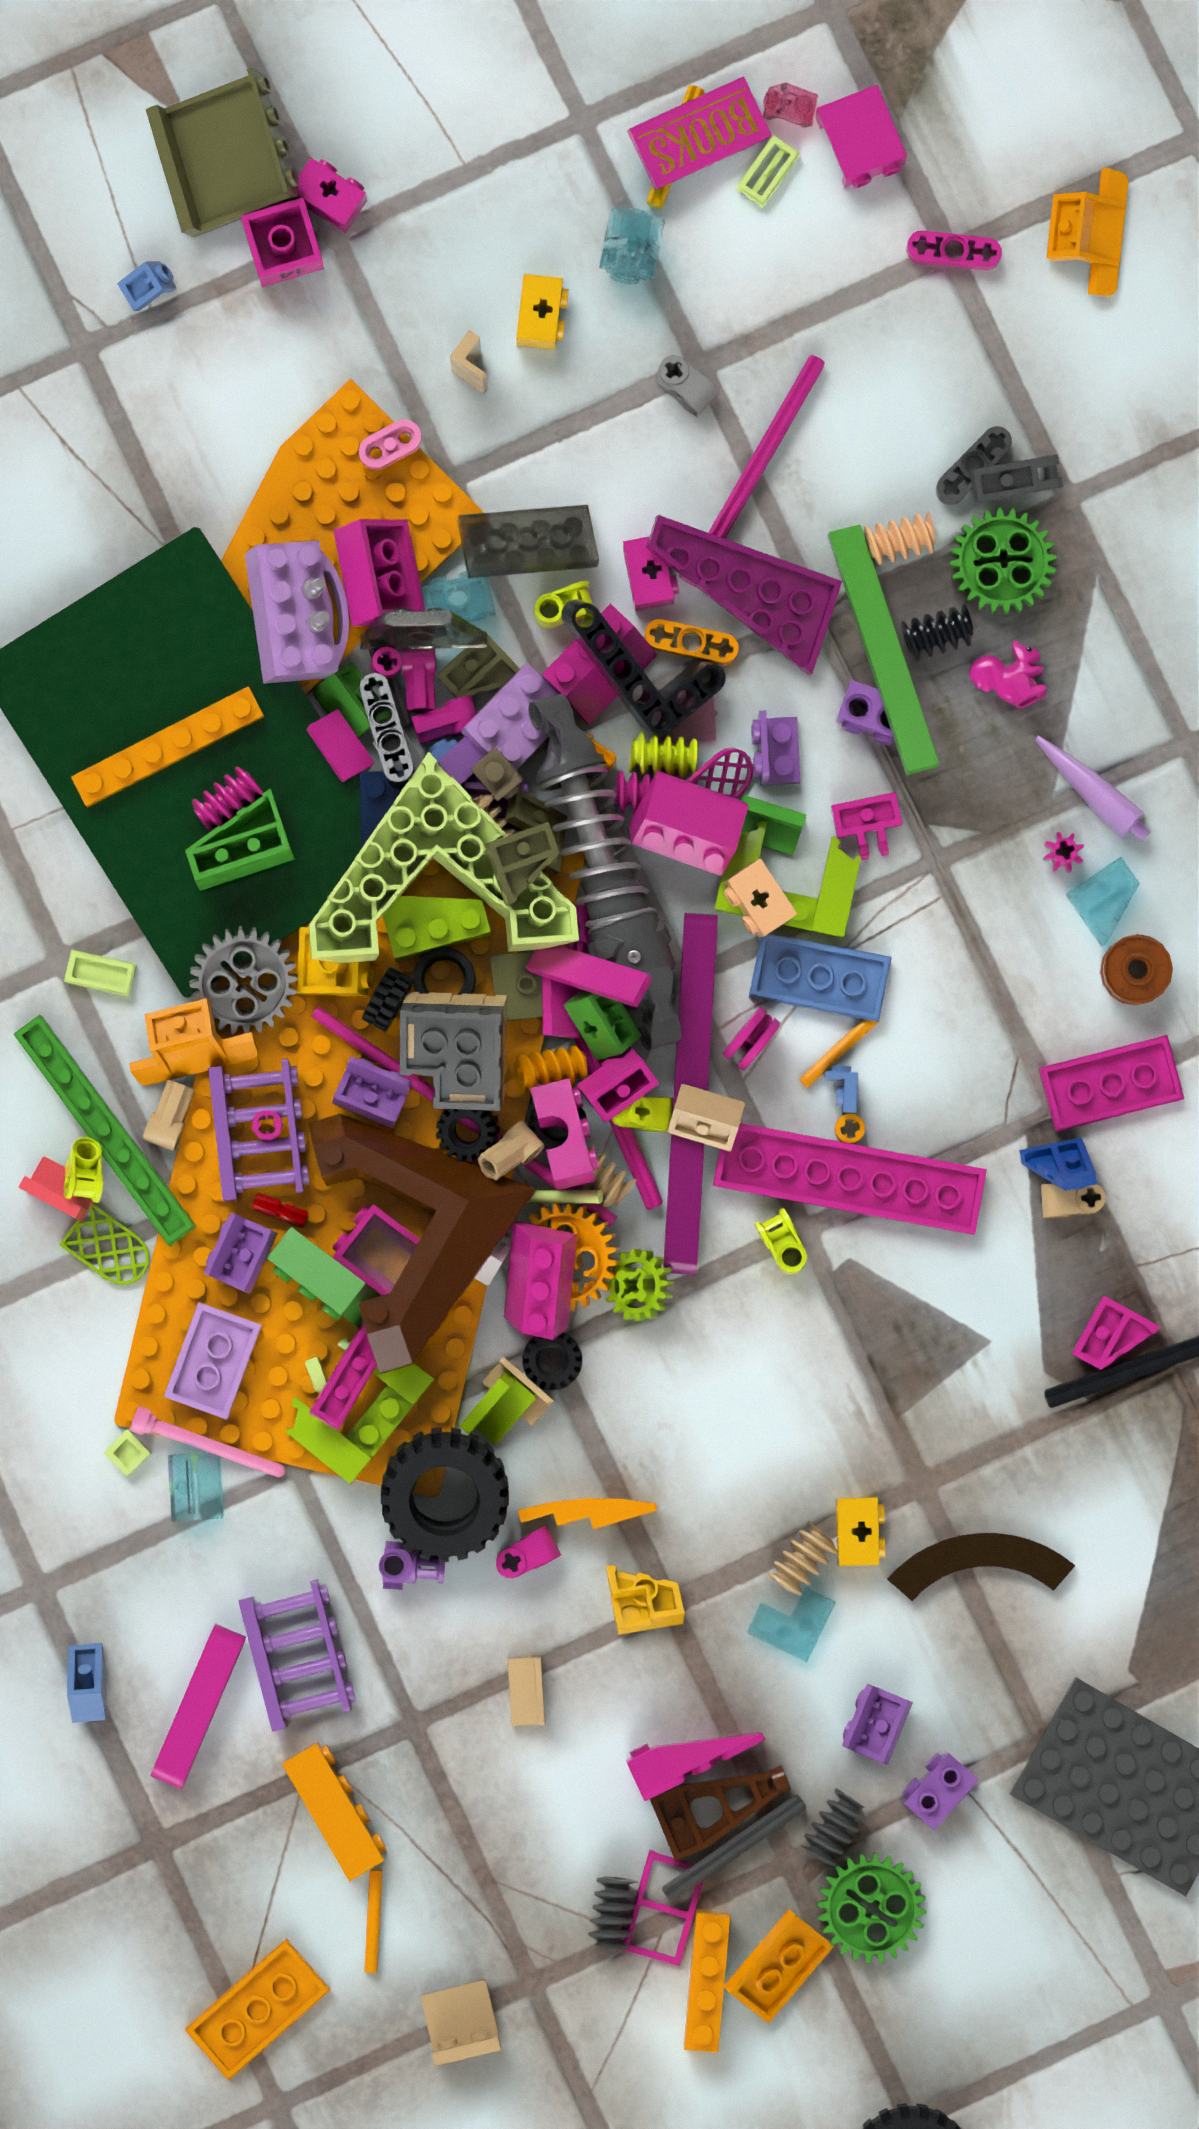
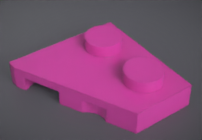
M1103 1295L1071 1354L1102 1370L1118 1357L1157 1332L1160 1326Z

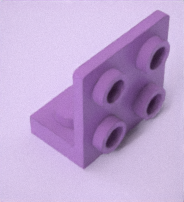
M766 710L759 711L758 719L753 720V725H751L752 745L758 744L759 752L754 753L753 757L754 777H760V786L800 784L797 717L767 718Z

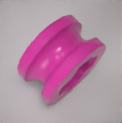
M391 647L378 649L371 659L372 672L380 673L386 679L394 677L401 668V655ZM384 655L388 656L389 661L395 663V666L391 665L389 671L384 670V666L377 662V660L381 661Z
M263 1110L253 1118L252 1128L259 1138L270 1141L276 1139L281 1134L283 1123L276 1112ZM269 1116L275 1118L273 1123L276 1128L275 1131L271 1134L269 1131H266V1134L259 1131L262 1128L259 1122L260 1119L266 1117L268 1120Z

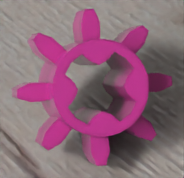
M1057 832L1055 834V844L1050 841L1045 842L1044 846L1050 849V853L1044 856L1043 861H1052L1054 864L1053 872L1059 867H1065L1066 872L1070 873L1072 871V861L1077 864L1082 863L1083 859L1077 856V852L1083 849L1084 844H1075L1073 841L1074 833L1068 838H1062L1061 833ZM1060 845H1062L1065 850H1071V853L1068 855L1067 860H1065L1064 857L1061 855H1056V852L1059 850Z

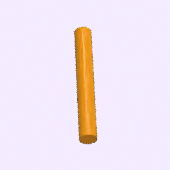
M861 1020L799 1078V1081L808 1089L878 1022Z
M369 1870L364 1972L378 1973L383 1870Z

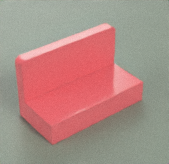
M42 1157L31 1179L24 1176L18 1187L83 1222L93 1204L91 1198L72 1196L71 1199L64 1198L65 1167L47 1157Z

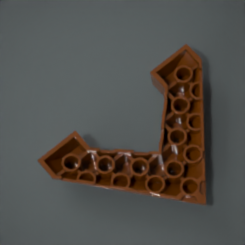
M343 1114L310 1122L308 1124L320 1173L326 1186L360 1177L433 1215L392 1291L385 1295L358 1302L367 1337L380 1374L413 1365L431 1336H434L448 1316L450 1309L458 1298H461L493 1253L492 1251L506 1235L516 1221L517 1215L527 1201L531 1200L537 1189L504 1176L498 1180L487 1178L478 1166L465 1161H457L455 1157L450 1158L442 1152Z

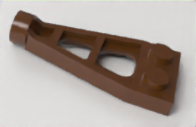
M780 1765L762 1773L681 1784L651 1798L650 1801L675 1861L708 1848L777 1795L792 1789L783 1767ZM772 1777L776 1789L769 1788V1778ZM743 1785L749 1786L754 1795L753 1801L737 1811L731 1810L725 1797L726 1791ZM715 1797L722 1805V1816L711 1826L701 1828L695 1821L690 1804L696 1798Z

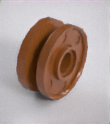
M1139 934L1123 937L1110 946L1102 958L1100 967L1102 985L1109 995L1122 1004L1133 1006L1149 1003L1162 995L1171 982L1173 972L1170 954L1163 944L1150 936ZM1131 962H1139L1144 967V975L1141 979L1133 978L1129 974L1128 967Z

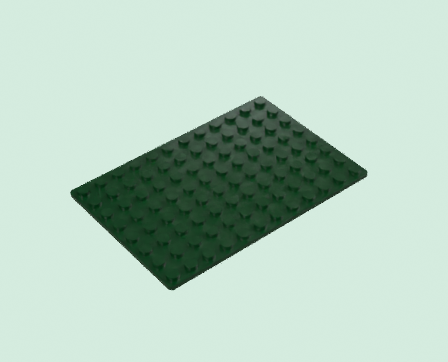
M191 528L0 648V709L185 998H191L192 994L199 990L198 988L190 987L189 981L198 978L190 973V968L201 966L195 961V955H206L202 945L205 943L213 947L214 934L221 940L226 939L225 929H229L233 936H237L239 926H242L245 935H249L252 928L256 927L257 937L259 938L266 931L269 932V943L271 944L277 939L282 940L313 920L361 850L360 778L356 775L345 782H341L308 734L307 727L321 719L298 681L263 684L253 611L200 528ZM249 686L264 718L89 807L85 806L71 776ZM238 766L251 775L263 792L271 788L295 860L200 891L194 880L185 850L207 835L209 831L195 814L192 800L195 798L205 803L202 792L206 790L215 795L213 784L216 782L226 787L224 776L227 774L236 779L234 768ZM255 793V798L257 801L262 796L258 793ZM247 801L244 802L245 808L251 805ZM234 809V815L236 816L238 810ZM226 817L223 818L224 824L229 821ZM239 951L233 956V960L241 965L252 958L250 953L246 951ZM222 961L220 963L223 967L229 969L231 972L233 971L232 967L226 961ZM223 975L215 976V977L211 980V984H213L214 982L218 981L219 979H221V978L224 977V976H223Z

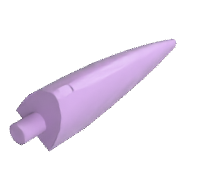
M1041 736L1035 739L1050 761L1099 818L1122 839L1130 831L1141 841L1146 839L1151 831L1140 822L1145 816L1142 810L1104 778L1061 748Z

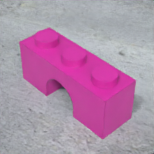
M569 1078L530 1088L540 1129L558 1126L568 1132V1137L561 1146L546 1150L556 1191L595 1181L593 1170L599 1169L595 1150L588 1151L585 1139L591 1138L587 1119L580 1120L577 1108L583 1107L579 1088L572 1089Z

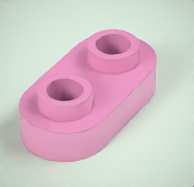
M399 420L370 435L360 444L359 456L361 462L368 469L381 470L414 453L421 444L420 429L410 420ZM402 434H408L411 436V441L403 444L399 441V437ZM374 449H379L382 452V456L379 459H373L370 457V452Z

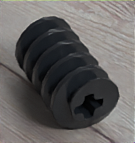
M966 604L962 605L961 615L955 607L949 609L948 618L943 611H938L936 613V622L929 614L924 616L923 625L916 617L912 618L910 628L904 621H901L906 646L916 660H920L922 649L926 651L929 657H932L933 646L936 645L941 653H945L947 642H950L955 650L958 649L959 639H963L967 646H971L973 625Z

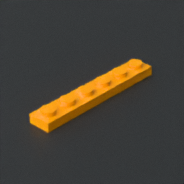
M248 686L71 776L85 806L89 807L264 718V715Z

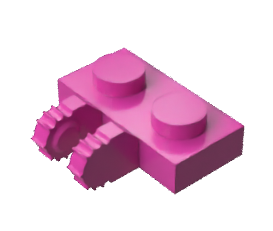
M896 792L831 805L837 838L856 835L861 860L869 859L870 854L864 833L874 831L877 834L879 852L882 856L889 855L885 829L902 826L903 824Z

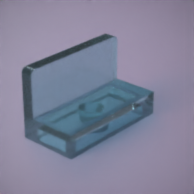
M209 1452L168 1455L171 1522L222 1519L224 1515L220 1456Z

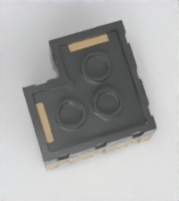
M407 992L400 1009V1075L422 1074V1076H433V1087L435 1088L433 1108L501 1110L507 1092V1080H505L507 1048H505V1043L507 1040L506 1009L508 995L486 996V994L463 993L462 995H453V993L429 992V994H419V992Z

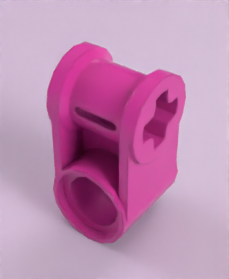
M544 1526L501 1551L496 1559V1567L502 1576L513 1579L562 1556L547 1526ZM510 1554L512 1558L519 1557L520 1562L517 1564L518 1570L516 1572H512L510 1568L503 1569L502 1564L506 1561L505 1555Z

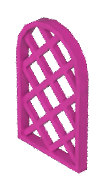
M734 747L725 748L715 754L686 781L697 785L698 780L706 781L705 788L710 789L712 781L720 782L718 793L723 794L725 783H733L731 795H724L738 799L750 786L753 778V764L746 752ZM733 752L739 753L737 763L729 762L730 755ZM725 756L724 762L718 761L720 758ZM715 765L723 766L721 778L713 777ZM728 767H736L734 779L726 778ZM741 768H747L745 780H739ZM709 769L708 776H701ZM738 784H742V786L737 791Z

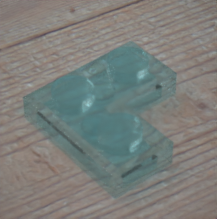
M805 1587L791 1617L761 1602L746 1632L807 1662L836 1601Z

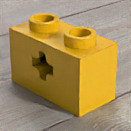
M524 274L516 336L517 346L556 350L557 340L563 341L565 321H560L559 316L560 308L567 309L569 289L563 288V278ZM541 306L547 307L545 318H539L538 312H540Z
M877 1497L836 1498L838 1566L879 1565V1558H885V1538H879V1524H884L885 1522L884 1504H878ZM863 1521V1526L869 1528L870 1533L864 1535L863 1541H859L858 1536L852 1535V1528H858V1522Z

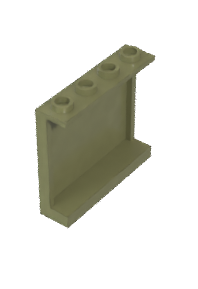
M253 68L247 69L248 76L172 106L163 108L159 105H154L145 109L181 232L193 238L239 221L242 215L299 198L296 188L299 186V179L294 168H290L287 158L290 155V149L286 139L281 136L278 125L281 124L278 110L270 101L269 94L272 93L270 82L265 74Z

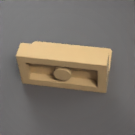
M468 330L450 356L451 370L464 381L484 393L488 388L487 374L473 365L481 354L480 337Z
M681 1084L667 1133L731 1152L745 1103Z
M502 1357L482 1383L491 1389L507 1370L515 1375L537 1395L534 1402L521 1416L533 1426L554 1400L507 1359Z
M541 1656L507 1658L512 1726L545 1725Z

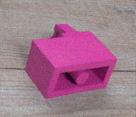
M630 1046L622 1054L608 1057L607 1060L601 1063L603 1065L601 1068L577 1084V1087L592 1109L606 1123L659 1083L643 1059Z

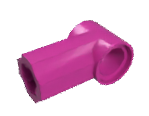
M435 646L402 648V672L406 681L407 711L424 713L434 710L436 705L434 676L436 675Z
M467 695L450 700L443 707L412 716L420 745L450 735H463L460 731L477 714L473 697Z

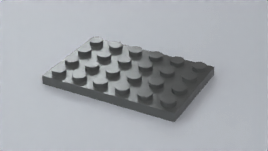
M1075 1677L1009 1794L1186 1897L1199 1874V1748Z

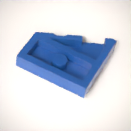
M1082 1138L1019 1150L1020 1160L1024 1166L1064 1191L1071 1189L1079 1190L1086 1186L1097 1184L1096 1172Z

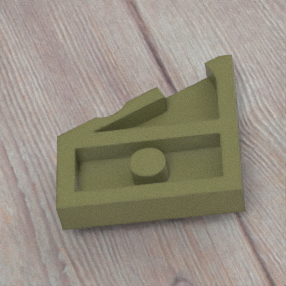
M549 822L484 844L505 905L513 904L521 892L529 884H532L541 871L560 854Z

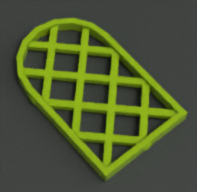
M92 1204L89 1209L91 1221L80 1223L81 1221L79 1220L75 1221L59 1245L100 1274L103 1279L119 1285H128L138 1281L146 1273L149 1266L150 1254L147 1245L135 1232L130 1231L96 1205ZM94 1209L107 1219L95 1220ZM108 1223L110 1235L98 1237L96 1224ZM113 1223L126 1232L114 1234ZM92 1225L94 1237L82 1239L80 1227ZM76 1229L78 1240L66 1242ZM127 1236L129 1248L117 1250L115 1238ZM131 1236L137 1239L142 1246L133 1248ZM111 1239L113 1251L101 1253L99 1241ZM95 1241L96 1254L84 1256L82 1243ZM78 1244L80 1256L67 1246ZM144 1250L146 1262L136 1264L134 1251ZM130 1252L132 1265L119 1266L117 1254ZM113 1255L115 1267L103 1269L101 1257ZM97 1258L99 1269L85 1259ZM144 1267L142 1272L137 1276L136 1268ZM132 1269L134 1279L122 1281L120 1270ZM116 1271L117 1281L104 1273Z

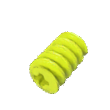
M640 732L636 741L633 740L629 773H632L636 765L639 764L641 774L643 775L646 774L650 766L653 767L654 775L657 770L661 772L662 768H665L666 773L673 776L675 770L678 769L680 778L684 780L689 771H692V775L696 772L699 748L697 740L692 739L689 746L686 747L684 738L679 737L675 746H673L670 735H666L663 743L659 744L657 734H653L650 741L646 742L644 732Z

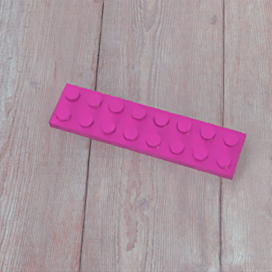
M740 1123L731 1152L719 1149L713 1186L975 1235L987 1169Z

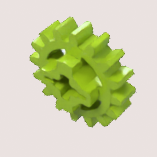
M631 1249L630 1252L619 1253L620 1264L612 1266L616 1276L610 1279L609 1285L611 1288L609 1290L611 1295L605 1299L606 1302H615L616 1305L613 1312H624L623 1319L625 1320L635 1318V1321H646V1318L658 1317L657 1310L667 1309L663 1300L673 1297V1294L667 1291V1286L674 1285V1281L667 1280L666 1275L671 1272V1268H662L661 1265L664 1258H653L652 1250H644L642 1252L641 1249ZM634 1263H641V1264H643L642 1267H638V1268H632V1267H631V1265L634 1264ZM645 1302L646 1305L643 1307L634 1306V1303Z

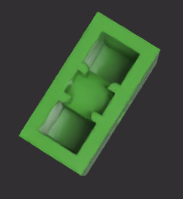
M581 989L563 1005L596 1060L622 1054L641 1037L621 1002Z

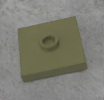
M534 951L490 955L494 996L508 995L507 1021L543 1018L542 976L530 973L526 968Z

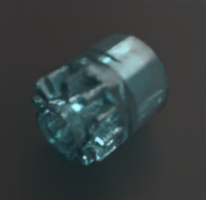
M626 207L611 209L599 268L605 269L607 273H611V279L625 284H638L640 279H653L665 220L656 214L644 210Z

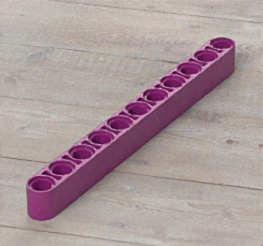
M684 913L678 1009L681 1039L676 1043L673 1110L681 1084L708 1091L718 915ZM671 1134L663 1268L670 1267L671 1274L696 1275L704 1143Z

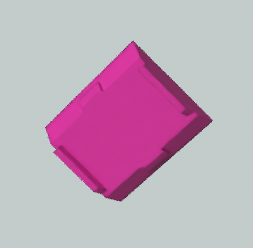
M542 977L543 1035L581 1039L579 1030L563 1006L581 989Z

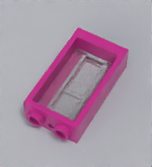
M374 1204L370 1209L364 1206L352 1221L357 1225L349 1236L343 1233L332 1247L336 1251L333 1258L379 1294L385 1295L392 1291L420 1239Z

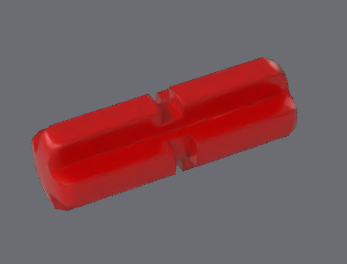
M261 1193L256 1194L252 1203L253 1210L273 1218L276 1216L280 1217L279 1220L299 1228H303L306 1225L309 1213L306 1210L287 1203L283 1205L280 1200Z

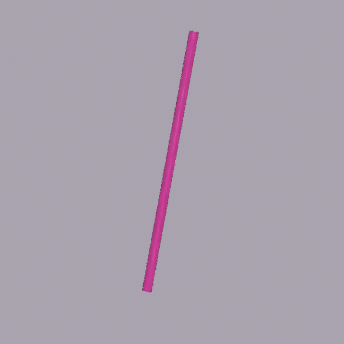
M320 1006L315 1009L311 1016L313 1019L387 1071L400 1073V1063ZM416 1074L403 1075L412 1082L411 1088L433 1102L435 1088ZM470 1118L458 1120L478 1135L480 1134L479 1126L474 1120ZM500 1133L497 1134V1137H499L497 1142L503 1137ZM535 1158L526 1165L520 1163L555 1188L550 1168ZM574 1186V1187H570V1188H566V1189H562V1190H579V1189ZM576 1203L580 1207L587 1206V1212L590 1214L599 1213L597 1219L603 1223L608 1222L607 1226L609 1227L617 1218L615 1214L599 1203Z

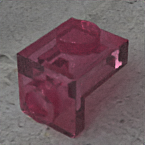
M787 82L771 86L763 100V118L768 120L780 118L804 128L810 127L813 124L818 94Z

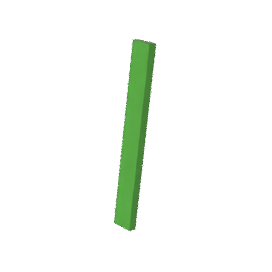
M861 525L830 531L828 539L905 774L909 775L937 768L939 761Z
M39 1014L15 1032L13 1035L88 1137L99 1143L104 1159L168 1246L171 1247L194 1230L197 1226L43 1016Z

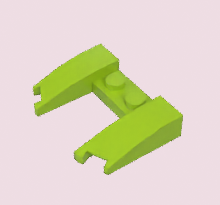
M767 822L756 823L758 830L740 835L736 852L721 876L714 910L745 917L738 905L733 907L725 897L723 891L726 887L723 882L760 858ZM831 837L818 898L783 891L797 912V915L782 925L844 938L861 857L857 855L854 860L838 848L841 841L836 837ZM761 894L754 895L751 904L753 906H761L760 902L764 899Z
M345 1338L338 1345L346 1350L349 1342ZM415 1363L380 1374L378 1366H376L373 1373L385 1382L387 1386L346 1437L338 1430L336 1431L308 1413L310 1408L297 1397L293 1399L291 1407L298 1408L294 1428H286V1433L346 1482L352 1484L435 1380Z

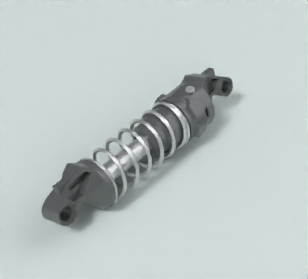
M561 693L529 703L528 708L532 725L535 729L542 730L550 738L546 759L534 778L536 785L539 787L538 790L543 792L563 789V795L546 801L544 806L549 808L567 803L572 818L554 825L552 830L557 832L576 827L580 842L562 849L560 854L565 856L584 851L589 865L570 873L568 877L572 880L583 877L581 886L584 895L579 897L577 902L580 904L584 903L589 917V921L585 924L586 927L590 928L587 933L590 944L587 947L589 955L648 973L652 978L638 1005L643 1010L642 1021L638 1024V1031L641 1034L640 1041L646 1050L678 1042L681 1039V1025L670 1001L673 983L672 970L675 962L668 945L672 938L667 923L659 918L658 913H655L656 909L648 907L646 897L650 890L641 886L640 881L635 879L641 865L635 862H615L617 858L630 850L632 846L631 840L627 838L607 839V836L621 827L625 818L619 814L599 815V812L613 803L617 794L611 790L591 791L590 789L600 783L608 773L604 755L596 752L593 741L576 726L571 704L564 694ZM597 776L596 778L588 782V779ZM597 796H610L597 806L593 798ZM618 820L615 824L604 830L602 821ZM626 844L620 850L612 853L610 845Z

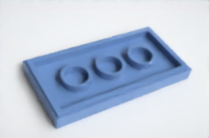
M769 933L760 938L749 997L879 1023L892 957Z

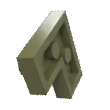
M520 789L513 797L508 799L505 820L521 830L545 822H549L552 829L554 825L566 821L568 816L552 807H545L544 802ZM566 829L557 832L552 830L559 853H561L564 846ZM559 854L542 872L549 876L560 873L562 855Z

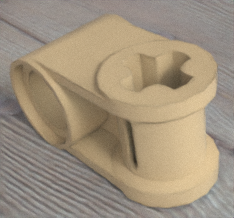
M1053 1183L1041 1185L1043 1218L1093 1214L1098 1212L1106 1201L1105 1191L1098 1184L1086 1186L1079 1190L1071 1189L1066 1191ZM1088 1189L1092 1190L1093 1195L1099 1196V1200L1094 1202L1092 1208L1088 1207L1087 1202L1081 1200V1196H1085Z

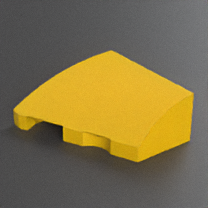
M606 1566L618 1635L684 1623L685 1612L677 1582L665 1579L654 1580L647 1574L638 1572L637 1575L618 1571L617 1566Z

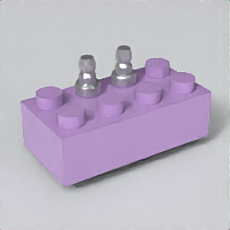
M319 540L262 544L251 548L245 553V561L263 684L325 679L338 671V665L345 651L349 632V613L341 580L328 557L320 549ZM325 577L333 592L338 611V637L336 645L333 638V609Z

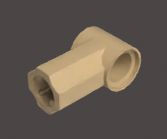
M167 1080L156 1112H152L148 1120L143 1140L175 1151L185 1125L183 1121L195 1090Z
M520 1121L509 1129L499 1142L479 1156L477 1160L480 1164V1170L487 1178L498 1180L520 1163L526 1165L542 1152L545 1145L524 1121Z

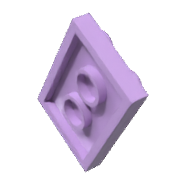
M526 663L460 732L484 754H487L496 746L517 770L548 737L542 730H537L532 725L528 710L529 703L557 695L558 693L529 663Z
M198 1302L164 1397L228 1420L262 1325Z

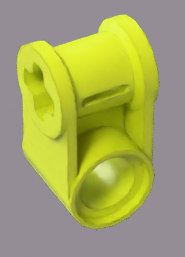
M589 581L574 583L563 589L540 596L536 601L533 612L536 623L546 629L564 625L561 612L565 604L571 600L580 599L593 605L588 591L590 587ZM545 604H551L556 607L558 614L553 618H546L540 613V608ZM584 608L577 612L576 622L585 620L586 611Z
M642 1096L613 1117L612 1121L620 1127L642 1129V1131L667 1132L672 1117L673 1098Z
M81 1137L73 1143L66 1160L64 1198L71 1199L72 1196L91 1198L92 1202L99 1203L103 1190L102 1149L94 1139Z
M784 1208L779 1210L778 1215L767 1221L754 1223L763 1243L771 1252L781 1271L786 1274H796L804 1268L807 1254ZM782 1225V1227H780V1228H778V1229H776V1230H774V1231H772V1232H769V1231L775 1229L776 1227ZM792 1249L800 1254L801 1262L797 1266L789 1267L785 1265L782 1255L786 1250Z

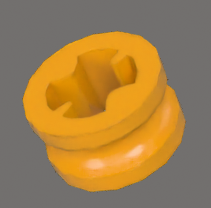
M855 1114L841 1116L835 1125V1135L838 1140L844 1143L854 1144L858 1142L865 1132L863 1120ZM846 1120H853L852 1125L855 1122L858 1124L859 1130L854 1132V1138H847V1133L843 1136L840 1128L845 1126Z

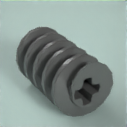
M835 1788L834 1792L840 1800L838 1802L827 1800L826 1803L832 1812H819V1815L824 1820V1824L813 1822L811 1825L817 1832L816 1836L806 1833L804 1837L810 1845L808 1847L800 1845L812 1855L831 1866H836L837 1864L832 1853L843 1855L845 1852L839 1842H852V1838L847 1833V1830L854 1832L860 1830L854 1820L866 1821L867 1819L862 1810L865 1807L837 1788Z
M611 1876L597 1878L596 1882L605 1886V1889L595 1891L594 1895L602 1899L603 1903L593 1905L592 1909L601 1913V1916L591 1918L590 1922L598 1926L599 1930L588 1932V1936L597 1940V1943L594 1945L611 1949L629 1950V1944L621 1940V1938L631 1936V1930L623 1925L633 1923V1917L625 1913V1911L635 1909V1903L627 1898L637 1896V1890L629 1886V1884L637 1883L638 1881Z

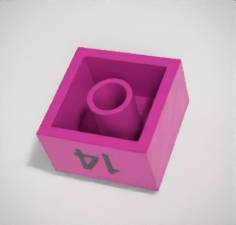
M304 197L240 216L262 288L324 269L322 256Z

